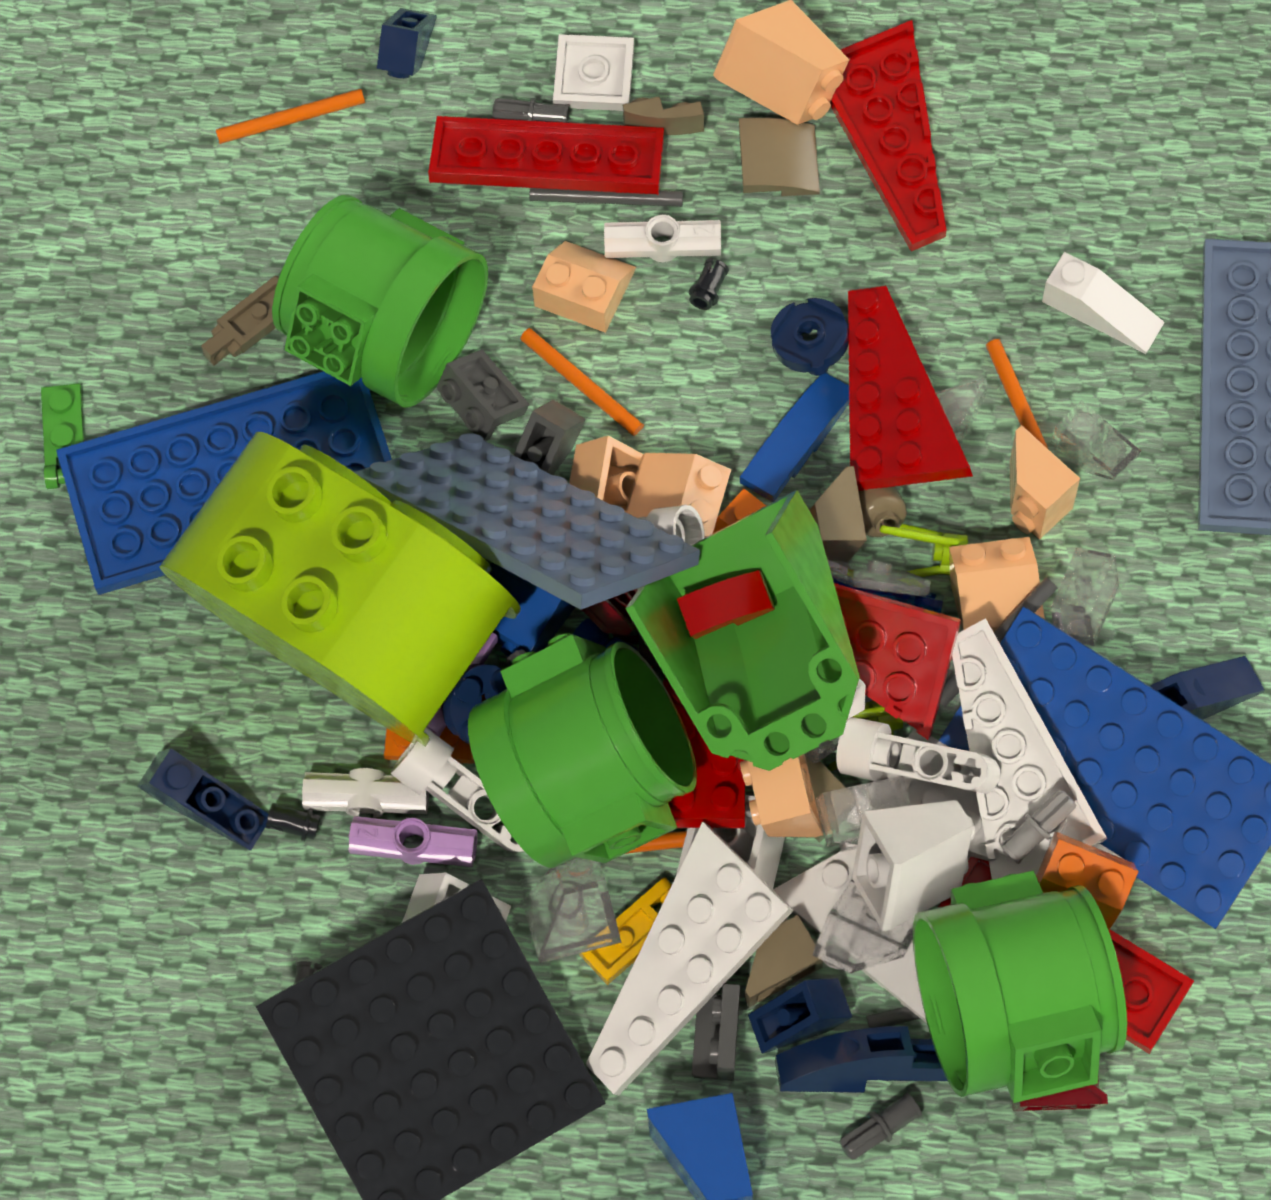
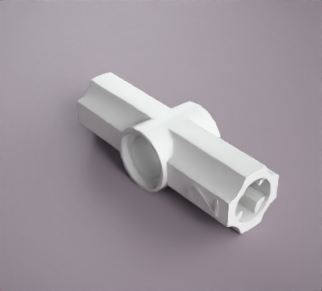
M657 215L648 222L604 223L605 258L650 257L657 262H668L679 256H721L720 220L676 221L669 215ZM661 236L670 238L666 242H658L655 239Z
M372 768L353 769L349 774L305 772L302 787V806L304 810L346 811L348 815L353 817H359V813L374 814L373 818H379L383 813L427 815L429 792L424 790L418 795L393 775H386L383 771Z

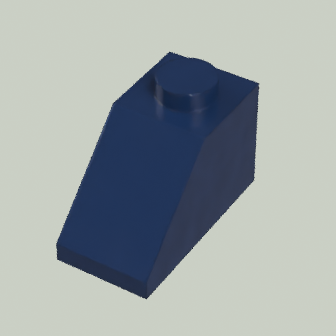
M400 8L386 20L381 28L377 69L388 71L387 74L391 77L403 79L417 73L422 67L437 15Z
M838 978L804 980L748 1014L762 1054L826 1033L853 1017Z

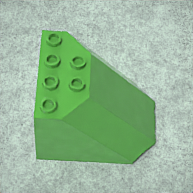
M798 490L691 545L700 550L698 565L640 587L625 608L712 754L729 758V756L753 762L754 767L771 771L781 766L784 761L790 758L795 759L819 747L820 743L826 740L831 741L843 735L860 676L819 527ZM758 570L762 572L775 610L739 626L731 623L698 639L690 636L677 598L732 577Z

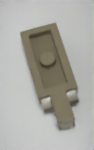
M278 276L271 278L217 319L218 325L211 331L213 337L201 345L204 357L213 366L228 354L236 357L241 352L244 353L275 329L272 318V305L279 279Z

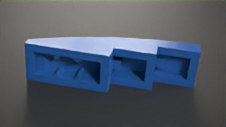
M827 373L820 375L761 446L741 474L740 484L769 501L775 502L790 478H795L812 452L818 450L848 406L849 386Z

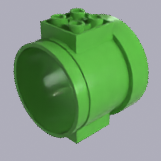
M340 195L325 204L314 215L291 249L275 289L272 305L273 323L279 332L287 336L284 348L286 352L349 386H352L362 378L363 384L373 392L401 407H412L434 391L447 363L456 360L466 345L478 319L488 283L487 261L483 255L464 246L465 242L400 208L391 215H387L370 205L362 204L359 199L351 195Z
M565 633L552 638L548 642L549 647L537 653L527 652L512 660L513 665L500 671L507 689L473 706L468 718V736L472 756L483 787L495 811L518 845L533 860L548 868H556L577 857L607 863L677 829L678 827L668 803L677 796H683L693 791L697 782L694 753L682 719L663 683L642 655L624 642H617L606 649L603 645L570 633Z
M1034 870L1020 874H1009L1002 878L980 883H968L962 887L951 889V905L918 912L915 915L913 922V952L925 1018L942 1070L950 1086L958 1096L964 1097L1007 1086L1013 1103L1098 1084L1100 1053H1114L1124 1048L1127 1036V1011L1121 972L1109 930L1099 906L1084 886L1077 885L1069 887L1065 891L1043 893Z

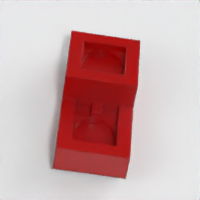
M760 570L717 582L677 598L689 634L694 639H698L731 623L739 626L775 610Z

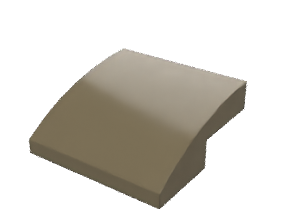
M739 118L743 193L781 191V196L820 194L815 125L808 123L796 125L790 120L776 118Z

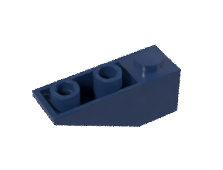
M1246 656L1178 672L1149 685L1202 720L1265 691Z
M171 748L158 752L137 785L138 788L162 804L250 851L266 827L269 815L267 812Z

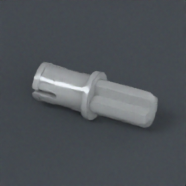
M1058 790L1032 816L1027 813L1025 815L1027 820L1000 846L1017 864H1020L1042 840L1052 838L1049 833L1076 808L1074 800L1063 790Z

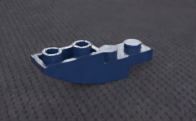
M908 1026L875 1027L836 1033L800 1044L775 1057L778 1083L782 1092L864 1093L867 1080L948 1081L937 1057L932 1039H910Z

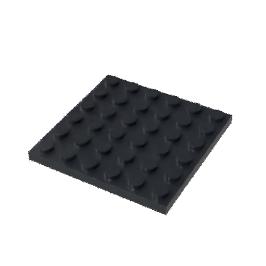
M482 879L468 885L255 1006L362 1200H441L606 1104Z

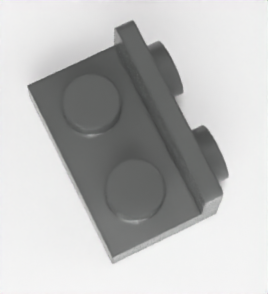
M483 349L447 363L437 385V390L440 392L443 400L451 405L464 421L466 427L474 434L480 435L484 441H488L491 438L496 426L524 415L529 406L526 399Z
M723 984L722 995L714 994L696 1013L692 1076L694 1078L734 1081L740 985Z

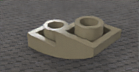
M659 96L650 99L645 97L637 98L630 103L622 105L624 126L664 128V135L704 132V112L700 101L695 103L681 102L673 105L671 108L663 109Z

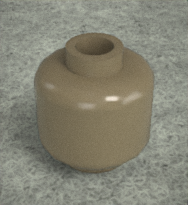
M896 487L858 491L866 535L870 537H884L889 534L880 532L879 529L882 525L899 528L903 524L907 515L906 504Z

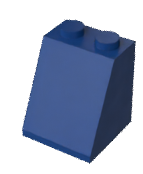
M492 562L490 565L492 571L489 575L498 581L521 607V611L515 619L504 616L493 631L497 635V643L502 645L501 651L509 657L521 649L526 652L535 653L545 649L548 642L555 636L575 609V606Z
M733 1093L647 1109L651 1138L695 1200H753Z

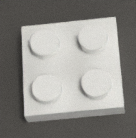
M559 34L553 104L569 105L570 109L623 111L622 105L630 103L634 38Z

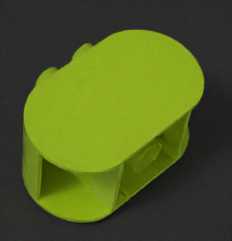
M256 432L159 566L161 571L178 587L230 627L400 737L414 744L418 741L425 747L430 742L429 736L424 732L425 728L504 616L515 619L521 611V607L515 598L489 575L492 571L490 564L471 546L440 523L401 501L393 500L391 503L367 481L325 453L308 445H302L298 450L290 444L264 432Z

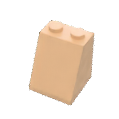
M792 0L736 19L713 76L732 89L799 125L812 119L818 120L829 111L831 107L830 101L836 88L843 81V73L849 59Z

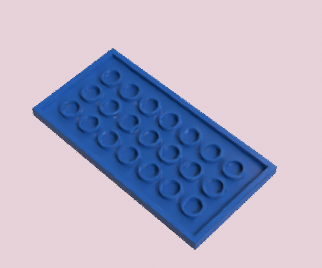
M319 372L56 450L97 594L101 595L165 575L159 566L256 432L272 435L298 450L302 445L313 447L353 472L368 468L376 462L392 460L370 390L363 384L362 378L352 386H349L325 372Z
M1023 607L1000 645L1105 833L1107 839L1100 844L1123 859L1134 863L1139 871L1136 876L1138 879L1216 929L1271 846V763L1027 607ZM960 706L938 741L951 748L969 751L962 706Z

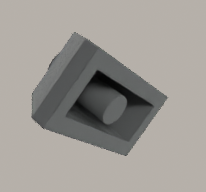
M555 400L542 405L532 411L514 456L524 461L533 462L538 465L539 469L554 475L573 449L586 419Z

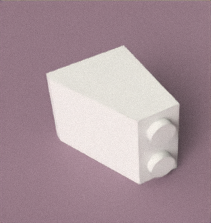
M958 800L863 811L852 879L882 931L891 930L915 917L918 912L926 911L951 897V889L962 886L963 876L968 871L967 856L970 841H973L975 837V826L972 818L966 815Z

